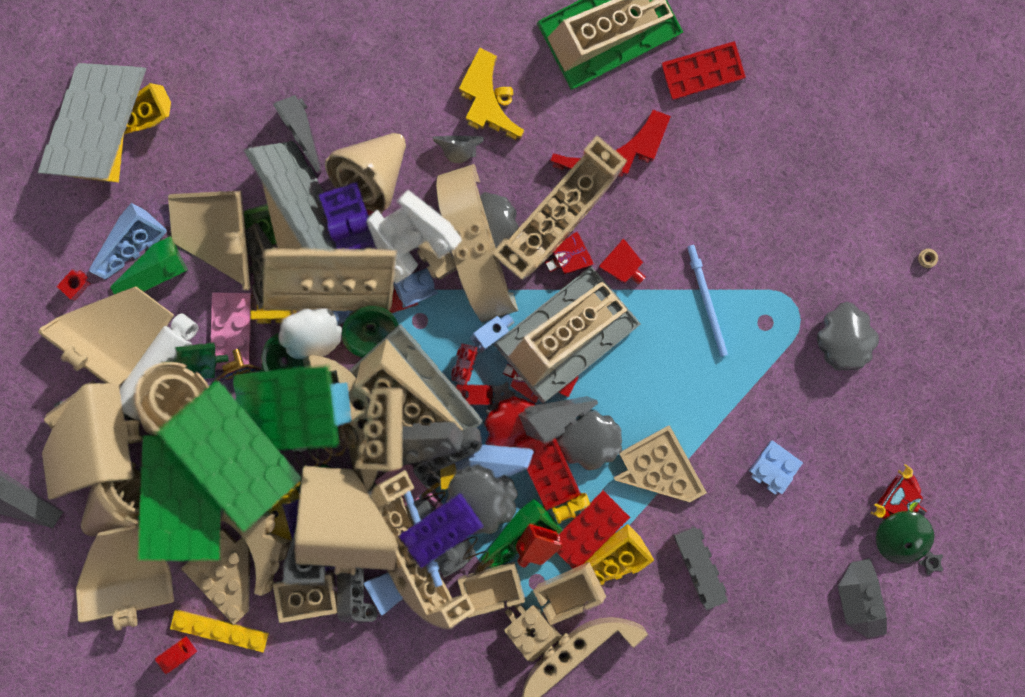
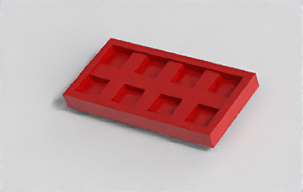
M735 41L661 63L671 100L746 78Z
M529 437L515 444L517 448L531 449L533 451L527 471L546 510L581 495L556 438L543 443Z
M602 490L590 502V505L587 508L585 507L558 534L563 547L557 553L572 569L579 567L631 517Z

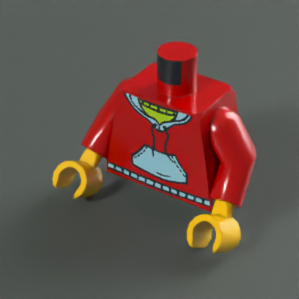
M904 464V472L898 470L901 476L896 475L877 504H874L877 506L876 512L871 511L872 515L886 519L888 516L900 511H913L923 516L926 514L927 510L919 505L923 500V497L920 495L921 488L913 474V470L909 466Z

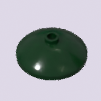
M364 306L350 313L345 319L342 326V340L351 353L363 358L399 324L395 316L387 309L379 306Z
M280 332L274 334L266 341L261 352V365L264 372L304 367V359L291 357L287 353L286 347L280 344ZM282 358L286 359L285 364L282 363Z
M896 512L884 519L879 525L875 536L876 546L880 554L891 562L898 564L912 563L920 560L930 551L934 543V530L930 521L917 512Z

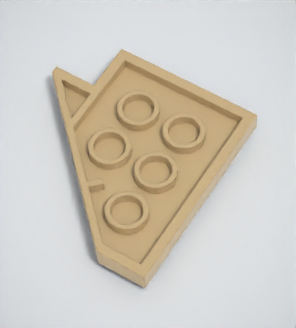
M670 425L619 453L628 470L613 477L615 481L687 502H691L707 493Z
M222 529L220 531V560H190L181 569L234 625L249 611L250 548L243 537L236 542L225 529Z

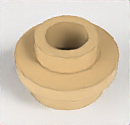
M924 249L920 252L918 261L921 266L931 268L937 264L938 255L932 249ZM926 255L931 257L930 262L925 261Z

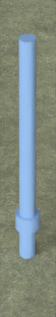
M695 245L687 247L691 259V269H694L720 356H726L728 353L701 268L703 265L701 259L698 258Z
M408 491L403 495L415 525L421 520L411 491ZM433 560L426 565L428 573H431L435 587L443 584L438 572V563Z

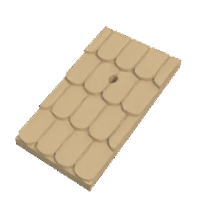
M271 249L266 251L264 254L263 311H301L327 308L331 311H355L364 306H379L390 311L397 251L365 249V251L337 249L336 251Z

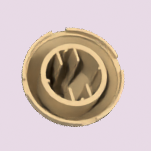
M391 133L335 150L325 161V169L330 181L336 189L357 182L366 209L374 212L378 210L382 214L392 202L406 148L405 138L401 134Z
M175 362L156 364L143 373L135 386L134 404L143 428L147 433L158 435L156 431L209 387L199 373L196 372L194 374L185 368L186 365Z
M130 461L131 479L100 482L91 485L81 521V528L84 534L93 537L101 532L139 525L141 473L134 468L136 466L135 463Z

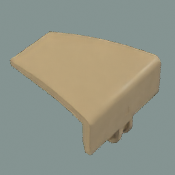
M242 191L168 195L171 233L174 243L241 283L243 290H249L250 276Z
M133 287L59 316L41 327L38 333L64 352L61 360L69 362L76 371L85 367L105 383H117L120 387L161 329L169 325L174 315L142 290Z
M119 384L83 385L61 414L42 451L49 500L100 482L129 480L132 478L128 444L141 442L142 436L139 435V421H124Z
M304 467L296 538V563L335 566V574L341 572L355 575V567L394 570L397 543L355 472L348 469Z
M139 525L101 532L96 536L76 586L77 613L80 623L113 616V624L117 631L121 630L122 627H136L137 610L174 602L172 576L167 560H138Z

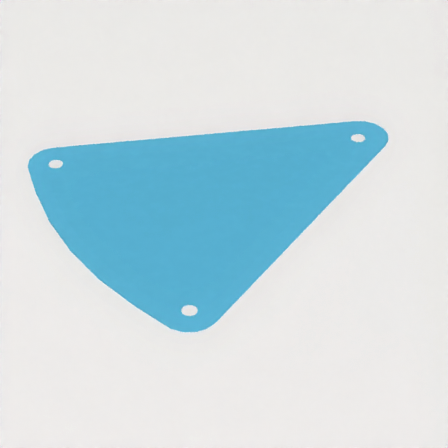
M436 290L438 294L419 301L418 306L392 314L397 319L398 324H401L419 343L421 349L438 366V369L456 388L457 385H466L451 380V371L453 366L456 365L458 348L461 347L462 343L475 346L470 337L491 320L485 322L479 320L468 300L465 290ZM508 290V292L514 294L518 311L509 314L514 320V324L507 329L509 331L512 330L560 290ZM613 290L641 323L640 326L582 372L569 397L558 392L544 404L585 396L597 400L598 404L592 409L597 410L602 416H611L620 426L622 431V450L670 425L689 459L794 341L799 332L801 322L798 307L790 297L779 291L708 290L728 355L721 357L700 290ZM423 313L428 317V324L424 329H417L413 326L412 318L415 314ZM762 315H769L773 319V327L768 331L761 330L757 325V321ZM492 328L495 333L498 332L496 328ZM494 344L482 353L477 349L476 361H473L475 365L472 364L473 370L470 371L472 374L467 385L499 386L508 382L509 390L515 392L516 397L531 401L510 386L513 378L503 374L509 363ZM468 391L466 392V397H467V398L469 397V392H468ZM538 399L535 404L540 405L543 403ZM469 404L482 420V423L477 428L481 433L482 445H486L485 442L489 433L484 426L487 417L485 411L490 405ZM619 454L613 462H605L596 470H585L579 463H567L580 492L586 493L590 502L604 490L631 517L617 531L627 524L630 525L658 494L614 480L613 477L628 470ZM527 469L507 476L514 481V487L518 493L514 500L516 513L533 499L544 506ZM440 484V486L436 488L435 491L436 493H446L441 501L444 505L450 493L448 492V489H441ZM444 493L438 495L440 499L442 498ZM564 502V503H562V504H560V505H558V506H555V508H559V507H561V506H564V505L567 504V502ZM552 508L547 510L557 522ZM582 510L575 511V515L577 516ZM574 518L565 519L558 525L563 530ZM509 522L500 524L498 530L493 534L482 533L468 536L467 538L478 537L477 542L473 546L476 554L487 551ZM476 538L469 539L471 545L475 542ZM557 552L544 564L538 565L530 562L526 568L518 564L517 560L520 556L516 554L514 559L504 564L511 562L516 564L525 596V602L520 604L526 611L532 605H535L544 612L543 609L550 600L548 599L545 605H540L533 589L529 586L530 577L534 574H540L546 581L572 570V568ZM485 553L476 556L480 563L482 562L481 558Z

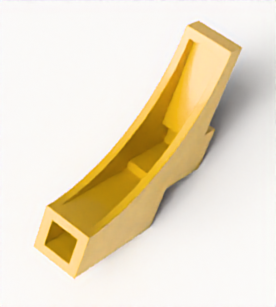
M479 48L459 87L462 97L470 101L472 98L475 99L466 116V121L469 122L468 125L477 130L479 127L484 129L486 123H489L488 127L495 131L501 129L506 132L505 135L514 140L516 138L521 139L524 129L514 124L504 114L493 91L492 77L497 56Z

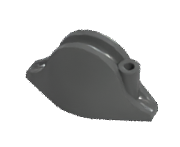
M461 135L433 136V141L443 149L445 157L449 161L463 163L470 157H476V146L483 142V137Z

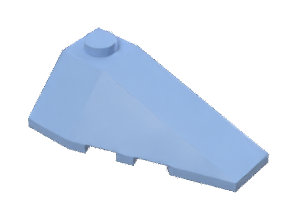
M131 203L117 220L89 271L103 279H107L123 268L124 262L132 257L134 259L138 258L140 251L146 247L150 248L153 244L159 242L167 230L147 211Z
M482 445L480 451L455 464L457 470L480 464L482 467L491 469L494 477L498 478L505 474L510 476L527 469L533 451L531 449Z

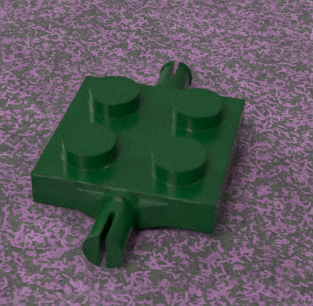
M214 343L175 347L173 360L161 361V363H180L186 365L185 368L194 374L196 372L199 373L203 379L215 378L217 363L228 362V354L216 356Z

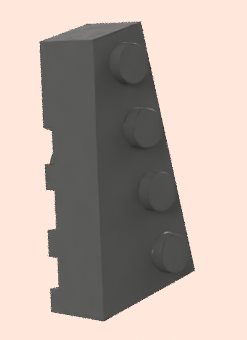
M455 422L430 423L428 426L415 423L413 426L403 427L402 424V466L459 452L464 438L463 433Z
M691 526L674 533L673 536L702 606L709 610L728 602L725 595L727 593L725 586L718 579V569L715 564L712 565L711 552L708 546L705 547L702 542L705 538L701 529Z

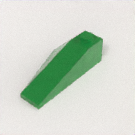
M169 236L153 244L110 288L114 295L133 287H137L144 292L188 271L172 237Z
M533 499L516 513L487 550L489 552L488 557L483 563L493 559L494 563L490 565L493 568L514 559L515 555L518 554L516 544L529 524L556 531L558 534L562 532V528L545 507ZM485 553V554L483 555V557L481 558L482 561H483V559L485 558V556L487 555V553Z

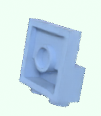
M771 440L749 472L752 473L751 478L758 483L765 482L768 485L767 489L775 495L777 493L783 494L803 462Z

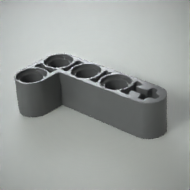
M469 427L461 431L464 438L459 452L413 463L414 474L426 488L429 489L436 483L441 484V469L481 450V433L478 428Z
M355 567V575L341 572L337 574V615L341 622L366 623L373 622L377 618L376 607L372 604L363 603V568Z

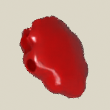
M516 396L500 401L498 408L489 412L485 419L484 426L489 433L485 444L517 448L516 443L530 437L526 435L519 414L524 412L525 408L536 404Z

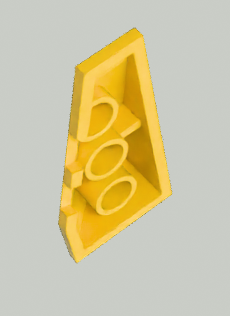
M150 83L138 91L124 134L155 127L169 117L171 101L163 86Z
M627 524L614 533L585 563L590 562L600 585H603L604 582L615 578L617 580L622 578V575L641 571L652 563L654 558L641 537Z

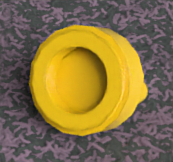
M498 87L494 89L496 100L500 105L506 106L512 102V87ZM507 97V100L503 101L501 98Z

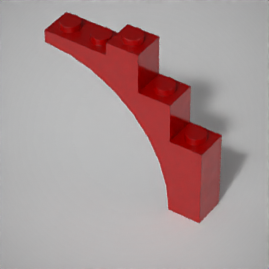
M653 109L646 124L638 134L628 143L615 150L627 161L618 177L627 176L635 155L639 156L638 159L646 163H649V161L653 162L671 116ZM553 153L550 163L553 164L552 167L563 171L564 168L571 170L581 158L566 157Z

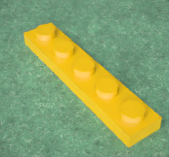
M177 609L174 611L170 627L172 630L259 652L265 651L269 635L268 632L236 624L233 625L229 622Z

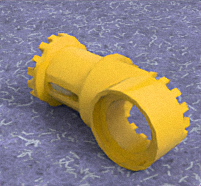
M581 493L580 496L571 499L566 505L552 508L558 524H561V521L570 517L576 518L574 512L585 509V506L587 508L590 505V501L586 493Z

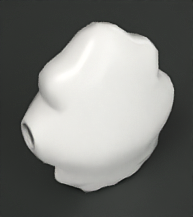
M327 308L305 309L283 320L279 341L282 346L286 347L287 353L293 358L304 359L312 355L322 357L328 355L342 340V328L337 326L336 317L331 310Z

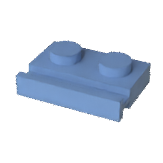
M427 268L413 273L397 283L394 282V288L403 303V308L438 294Z

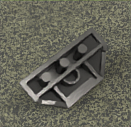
M870 558L851 562L838 584L845 623L867 638L887 634V616L879 580Z

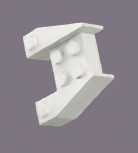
M410 191L405 192L398 200L402 206L400 209L385 218L376 210L367 219L377 250L397 251L395 283L411 275L418 266L409 253L412 249L427 241L440 258L454 250L462 240L448 221Z

